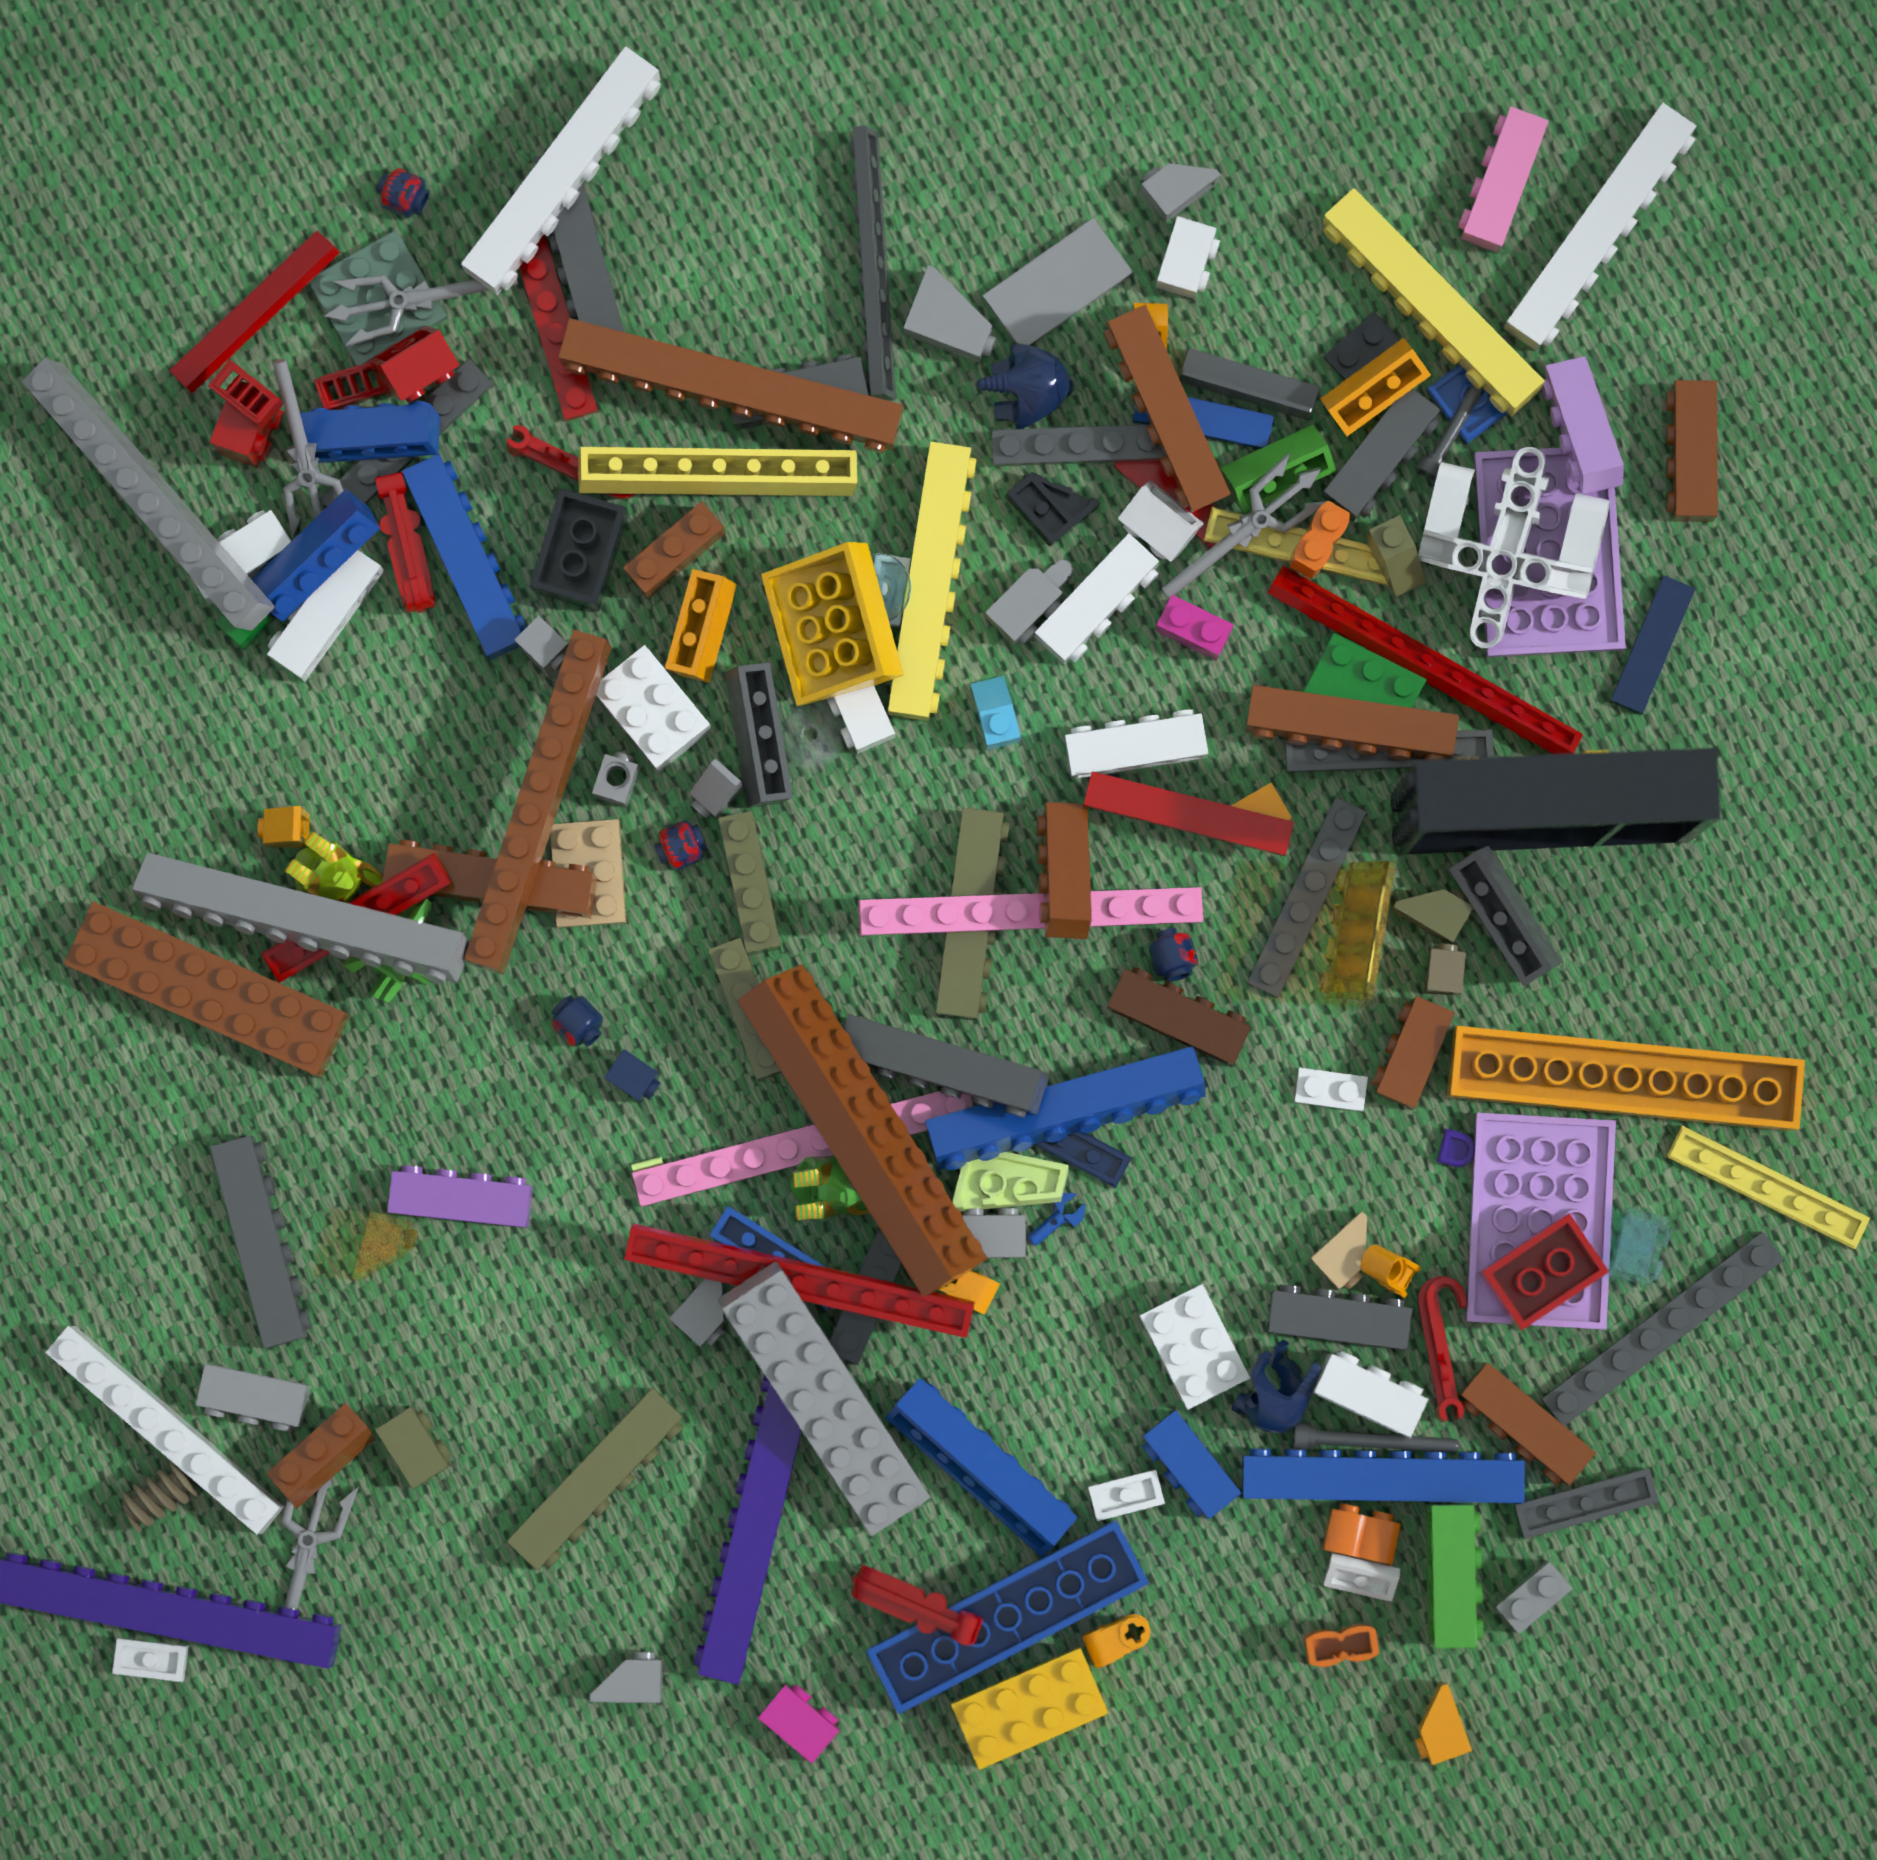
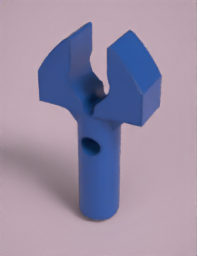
M1063 1193L1061 1202H1054V1213L1028 1234L1027 1238L1032 1245L1037 1246L1062 1224H1071L1075 1227L1083 1220L1085 1204L1073 1214L1067 1213L1062 1215L1065 1203L1075 1197V1193Z

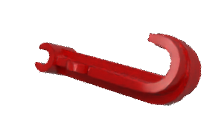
M513 426V437L522 442L517 443L507 438L506 449L509 454L516 457L525 456L578 481V457L530 435V432L524 426ZM603 493L611 498L619 500L629 499L637 495L623 493Z
M402 472L376 477L375 481L379 497L384 499L387 515L380 521V529L384 534L392 535L387 545L404 610L407 614L416 611L418 614L423 613L425 609L435 607L436 600L421 535L413 531L420 524V516L416 511L407 509L404 497L407 490Z
M1436 1276L1427 1280L1421 1286L1417 1295V1306L1437 1402L1435 1415L1441 1423L1448 1420L1446 1414L1447 1406L1453 1408L1455 1420L1461 1419L1464 1414V1407L1458 1400L1438 1293L1442 1288H1449L1455 1296L1458 1308L1464 1309L1468 1306L1463 1287L1456 1280L1448 1276Z
M861 1564L859 1572L853 1575L851 1581L854 1585L851 1595L855 1599L908 1623L917 1621L919 1630L925 1634L934 1633L939 1628L951 1633V1639L967 1646L969 1644L974 1645L983 1618L967 1611H960L958 1613L947 1608L946 1598L941 1593L935 1592L926 1596L923 1589L864 1564Z

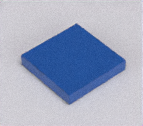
M1460 364L1425 390L1449 422L1469 388L1473 385L1465 375L1467 371ZM1485 389L1459 432L1460 437L1466 444L1508 414L1506 411L1501 413L1494 407L1489 399L1491 395Z

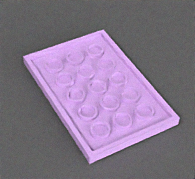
M1561 448L1540 449L1547 459L1544 476L1550 478L1546 491L1542 490L1537 512H1540L1539 524H1532L1523 553L1559 561L1575 494H1582L1579 483H1573L1569 472V462H1571L1569 454L1563 455ZM1519 450L1475 452L1473 455L1480 543L1489 545L1491 543L1499 516L1494 515L1496 502H1502L1506 485L1505 481H1501L1505 468L1511 469L1515 454ZM1532 452L1526 453L1521 459V466L1528 473L1534 472L1539 466V459ZM1520 486L1514 491L1513 500L1519 506H1526L1531 500V493L1526 487ZM1615 487L1584 494L1610 500L1607 520L1587 598L1583 599L1515 585L1504 635L1497 645L1486 648L1487 658L1624 651L1626 649ZM1506 555L1496 557L1494 561L1495 570L1500 574L1509 573L1512 568L1511 559ZM1534 562L1528 568V576L1534 582H1541L1546 576V569L1542 564ZM1490 589L1486 595L1487 604L1492 608H1499L1504 602L1503 593L1498 589ZM1484 622L1485 641L1491 642L1496 636L1495 627L1488 622Z
M1475 1113L1466 1322L1512 1324L1478 1272L1565 1214H1571L1609 1270L1615 1120ZM1609 1273L1531 1325L1606 1330Z

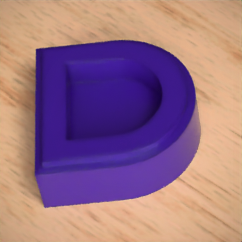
M1445 1128L1436 1162L1452 1167H1463L1469 1164L1474 1158V1141L1465 1133Z

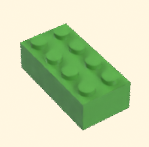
M1468 1503L1425 1504L1428 1645L1435 1649L1477 1648V1640H1483V1620L1477 1617L1476 1604H1482V1584L1476 1581V1569H1481L1482 1554L1481 1547L1475 1546V1533L1481 1532L1480 1512L1474 1511V1505Z

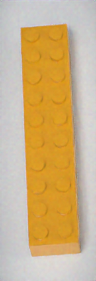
M1456 1026L1452 1031L1447 1098L1795 1131L1800 1128L1805 1060Z

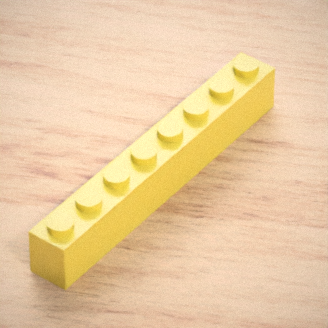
M1355 188L1324 215L1323 225L1325 228L1323 231L1334 244L1340 242L1349 251L1347 256L1351 262L1358 268L1363 266L1372 275L1370 278L1374 285L1382 292L1387 290L1396 299L1394 301L1396 307L1405 316L1411 314L1420 323L1418 328L1422 334L1429 340L1435 339L1443 347L1442 352L1445 357L1455 365L1459 363L1467 371L1465 374L1467 379L1476 388L1480 389L1483 387L1491 395L1489 399L1501 413L1506 411L1513 417L1542 390L1545 380Z
M930 441L897 650L903 676L892 681L888 715L929 721L930 713L937 714L940 693H934L935 680L943 679L945 660L939 659L941 646H948L951 626L944 625L946 612L953 613L956 592H950L951 578L958 579L961 559L955 558L956 546L964 545L966 525H961L960 521L962 511L969 512L972 493L965 491L967 478L974 479L977 458H970V447Z
M581 447L578 458L579 493L853 496L857 486L856 450Z

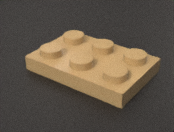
M620 820L553 824L551 830L552 861L556 863L555 867L568 869L569 864L583 865L589 867V872L594 873L597 877L591 919L556 914L557 928L627 923Z

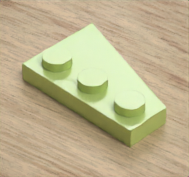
M1009 1152L999 1153L998 1157L988 1161L978 1159L967 1162L961 1167L953 1204L961 1212L968 1209H992L1061 1202L1069 1165Z

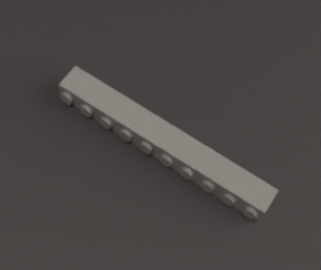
M44 358L26 376L22 383L232 625L252 631L275 606L63 363Z
M148 852L132 888L141 900L140 903L154 911H160L161 908L172 910L175 915L185 919H191L192 916L203 918L206 923L216 927H222L223 924L231 925L239 932L247 935H254V932L266 934L267 938L278 943H285L286 940L297 942L300 947L309 951H317L318 948L328 950L330 954L340 959H349V956L359 958L363 963L372 967L379 968L381 964L390 966L393 970L403 975L412 976L413 973L425 975L426 979L437 984H444L445 981L457 984L466 962L464 958L469 941L462 932Z

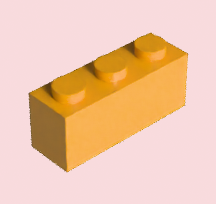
M1402 338L1320 398V400L1345 435L1348 436L1427 379L1431 374L1405 338Z
M692 569L665 669L678 676L710 683L735 595L736 583L724 576Z

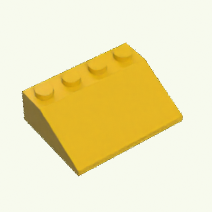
M846 542L761 574L796 706L861 690L903 676L868 543Z

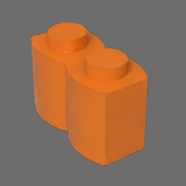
M1330 501L1321 505L1311 519L1307 533L1301 538L1292 552L1290 568L1309 579L1315 577L1328 561L1333 546L1346 530L1350 513Z
M1339 1503L1338 1509L1330 1508L1322 1550L1393 1565L1401 1527L1400 1523L1393 1522L1394 1515L1373 1511L1372 1517L1359 1514L1360 1507Z
M1366 1624L1348 1625L1338 1632L1330 1629H1319L1303 1636L1306 1661L1310 1665L1317 1667L1332 1666L1344 1659L1356 1662L1366 1661L1379 1654L1376 1629Z

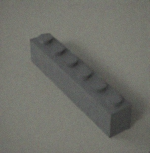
M543 155L534 157L535 165ZM582 183L577 190L579 192L578 198L569 209L565 207L556 217L559 219V222L554 229V233L548 236L553 254L560 253L563 265L557 266L562 286L569 285L572 297L566 299L571 319L578 317L579 321L624 332L584 183Z
M851 1014L847 1015L843 1029L849 1034L852 1044L862 1060L869 1066L877 1068L876 1074L896 1080L897 1074L909 1077L908 1084L923 1089H928L929 1084L942 1087L940 1093L960 1099L962 1093L974 1097L973 1103L987 1108H993L994 1103L1006 1106V1113L1025 1118L1026 1113L1038 1114L1049 1075L1045 1072Z
M249 1135L210 1146L264 1349L308 1338L307 1330L312 1329L311 1319L308 1310H301L298 1296L303 1295V1290L298 1275L292 1276L289 1263L294 1261V1256L289 1241L283 1243L280 1229L285 1228V1222L281 1209H274L271 1196L276 1194V1189L271 1174L265 1176L262 1162L267 1161V1155L263 1142H256V1138Z

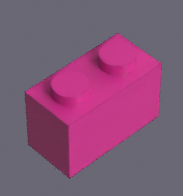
M1171 595L1155 631L1217 661L1234 624Z
M786 1683L758 1719L809 1762L813 1763L839 1732L840 1728L835 1725L839 1719L824 1706L817 1710L808 1701L812 1696L798 1684L791 1688Z

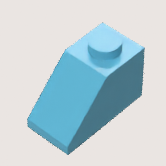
M1004 676L970 684L986 749L991 750L1019 743L1021 736Z

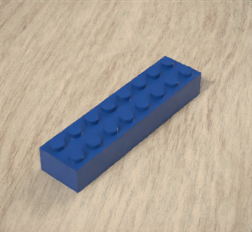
M1115 1519L948 1606L947 1608L958 1613L960 1611H967L983 1618L974 1645L969 1644L967 1646L951 1639V1633L939 1628L934 1633L925 1634L919 1630L917 1623L867 1648L866 1652L898 1714L1148 1585L1149 1582Z

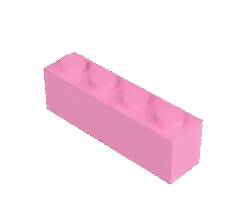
M1511 106L1507 116H1499L1493 131L1494 135L1499 136L1495 148L1488 146L1481 164L1487 167L1484 178L1476 177L1470 193V197L1475 198L1472 210L1464 209L1458 228L1464 230L1461 240L1496 253L1500 252L1549 120Z

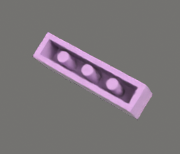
M1586 356L1546 365L1542 394L1545 401H1551L1550 416L1554 428L1560 427L1562 433L1559 435L1560 446L1563 455L1569 454L1570 456L1569 472L1573 483H1579L1582 494L1623 485L1624 465Z

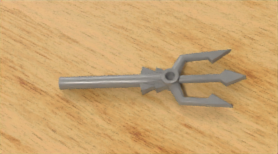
M385 275L336 280L331 282L353 292L358 286L381 284L389 299L349 308L341 304L323 317L346 322L353 315L391 308L388 326L368 332L360 329L344 346L347 347L395 333L402 313L406 310L417 312V308L432 311V302L483 292L489 289L475 279L434 288H428L426 281H424L414 289L410 285L403 291H399ZM516 278L515 282L513 283V285H517V284H518L517 278Z
M279 359L273 362L294 443V446L289 447L287 452L294 459L292 465L299 473L296 478L283 488L291 538H293L302 518L296 514L293 492L303 486L308 487L316 518L323 511L316 484L332 486L336 497L343 492V488L339 479L320 473L318 468L319 458L315 457L317 443L307 442L287 360Z
M1288 452L1249 489L1252 506L1250 513L1239 516L1240 521L1227 524L1230 533L1162 587V590L1169 598L1171 595H1176L1238 543L1246 548L1252 536L1254 535L1257 538L1262 528L1269 527L1286 533L1315 513L1327 501L1304 503V510L1285 523L1270 516L1271 513L1302 488H1311L1321 468L1298 474V481L1264 508L1259 492L1276 476L1283 477L1289 458Z
M332 1478L317 1491L307 1530L291 1520L294 1506L286 1498L282 1524L298 1539V1543L292 1550L294 1556L286 1565V1567L293 1570L284 1607L298 1609L307 1573H316L314 1558H318L317 1545L341 1538L359 1487L339 1502L342 1510L334 1531L316 1532L326 1490L333 1486ZM272 1658L275 1660L284 1661L282 1659Z

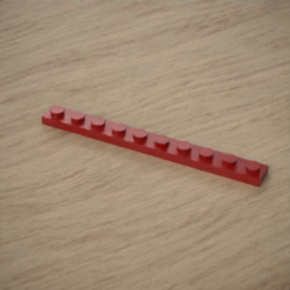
M1284 565L1267 592L1276 597L1280 602L1288 604L1306 614L1310 619L1318 621L1336 631L1340 636L1348 638L1367 650L1427 679L1426 683L1431 687L1450 695L1461 704L1473 708L1487 716L1491 721L1505 726L1517 733L1521 738L1537 744L1552 755L1574 754L1583 736L1579 731Z
M634 1223L630 1228L624 1258L626 1261L736 1286L777 1261L802 1301L967 1338L975 1301L936 1292L923 1298L918 1288Z

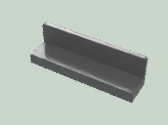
M1188 348L1179 377L1180 382L1308 421H1310L1320 386L1192 348Z

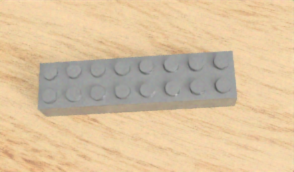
M777 1261L717 1299L721 1309L871 1536L930 1498L924 1485Z

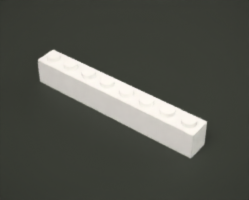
M625 46L461 263L465 273L497 296L502 289L507 291L513 285L518 276L516 270L522 262L528 263L534 257L538 250L536 244L543 235L549 236L559 222V219L556 217L564 207L569 209L579 196L578 188L584 180L589 182L599 170L600 165L598 162L605 153L611 154L620 141V137H618L625 126L630 128L635 123L641 113L639 107L645 99L650 101L659 91L661 83H659L660 74L657 68Z
M1665 103L1661 104L1510 316L1503 329L1536 352L1542 344L1549 347L1560 331L1555 327L1561 317L1568 320L1579 305V302L1574 300L1581 289L1585 292L1589 291L1599 276L1594 273L1600 262L1605 265L1609 263L1618 250L1613 245L1620 234L1625 238L1629 235L1637 223L1633 216L1639 207L1644 210L1648 208L1657 195L1652 190L1659 180L1665 183L1677 167L1672 163L1676 155L1680 153L1685 156L1696 139L1691 136L1696 128L1694 123Z
M68 1326L45 1352L254 1533L262 1534L285 1508L280 1501L76 1326Z

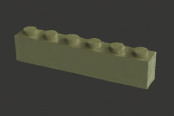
M963 807L951 897L1001 894V890H994L996 876L1003 877L1005 856H999L1000 842L1007 843L1010 822L1003 821V812ZM996 931L946 933L936 1015L977 1020L978 1013H985L988 993L981 992L983 979H990L992 959L985 958L987 944L994 945Z
M652 1388L507 1542L535 1570H539L543 1565L550 1569L563 1555L558 1549L567 1540L573 1544L587 1530L583 1523L591 1515L598 1518L610 1506L611 1503L607 1498L616 1489L622 1493L633 1482L635 1477L631 1473L640 1463L647 1467L660 1453L656 1446L664 1438L670 1442L684 1428L679 1423L684 1416L655 1388Z

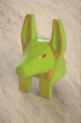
M312 832L304 842L308 847L301 849L285 869V872L294 878L297 891L344 903L352 900L361 885L373 888L382 883L383 875L372 865L352 857L335 840L328 842L315 832Z

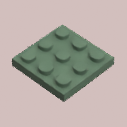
M396 229L320 272L309 283L328 314L341 304L349 308L389 299L381 284L358 286L353 292L331 281L385 275L399 291H403L410 285L414 289L426 280ZM434 301L432 302V311L417 308V312L404 311L395 333L347 346L346 348L358 366L368 363L367 360L425 325L434 327L448 318L439 302ZM391 308L353 315L346 322L330 320L346 345L360 329L368 332L388 326Z

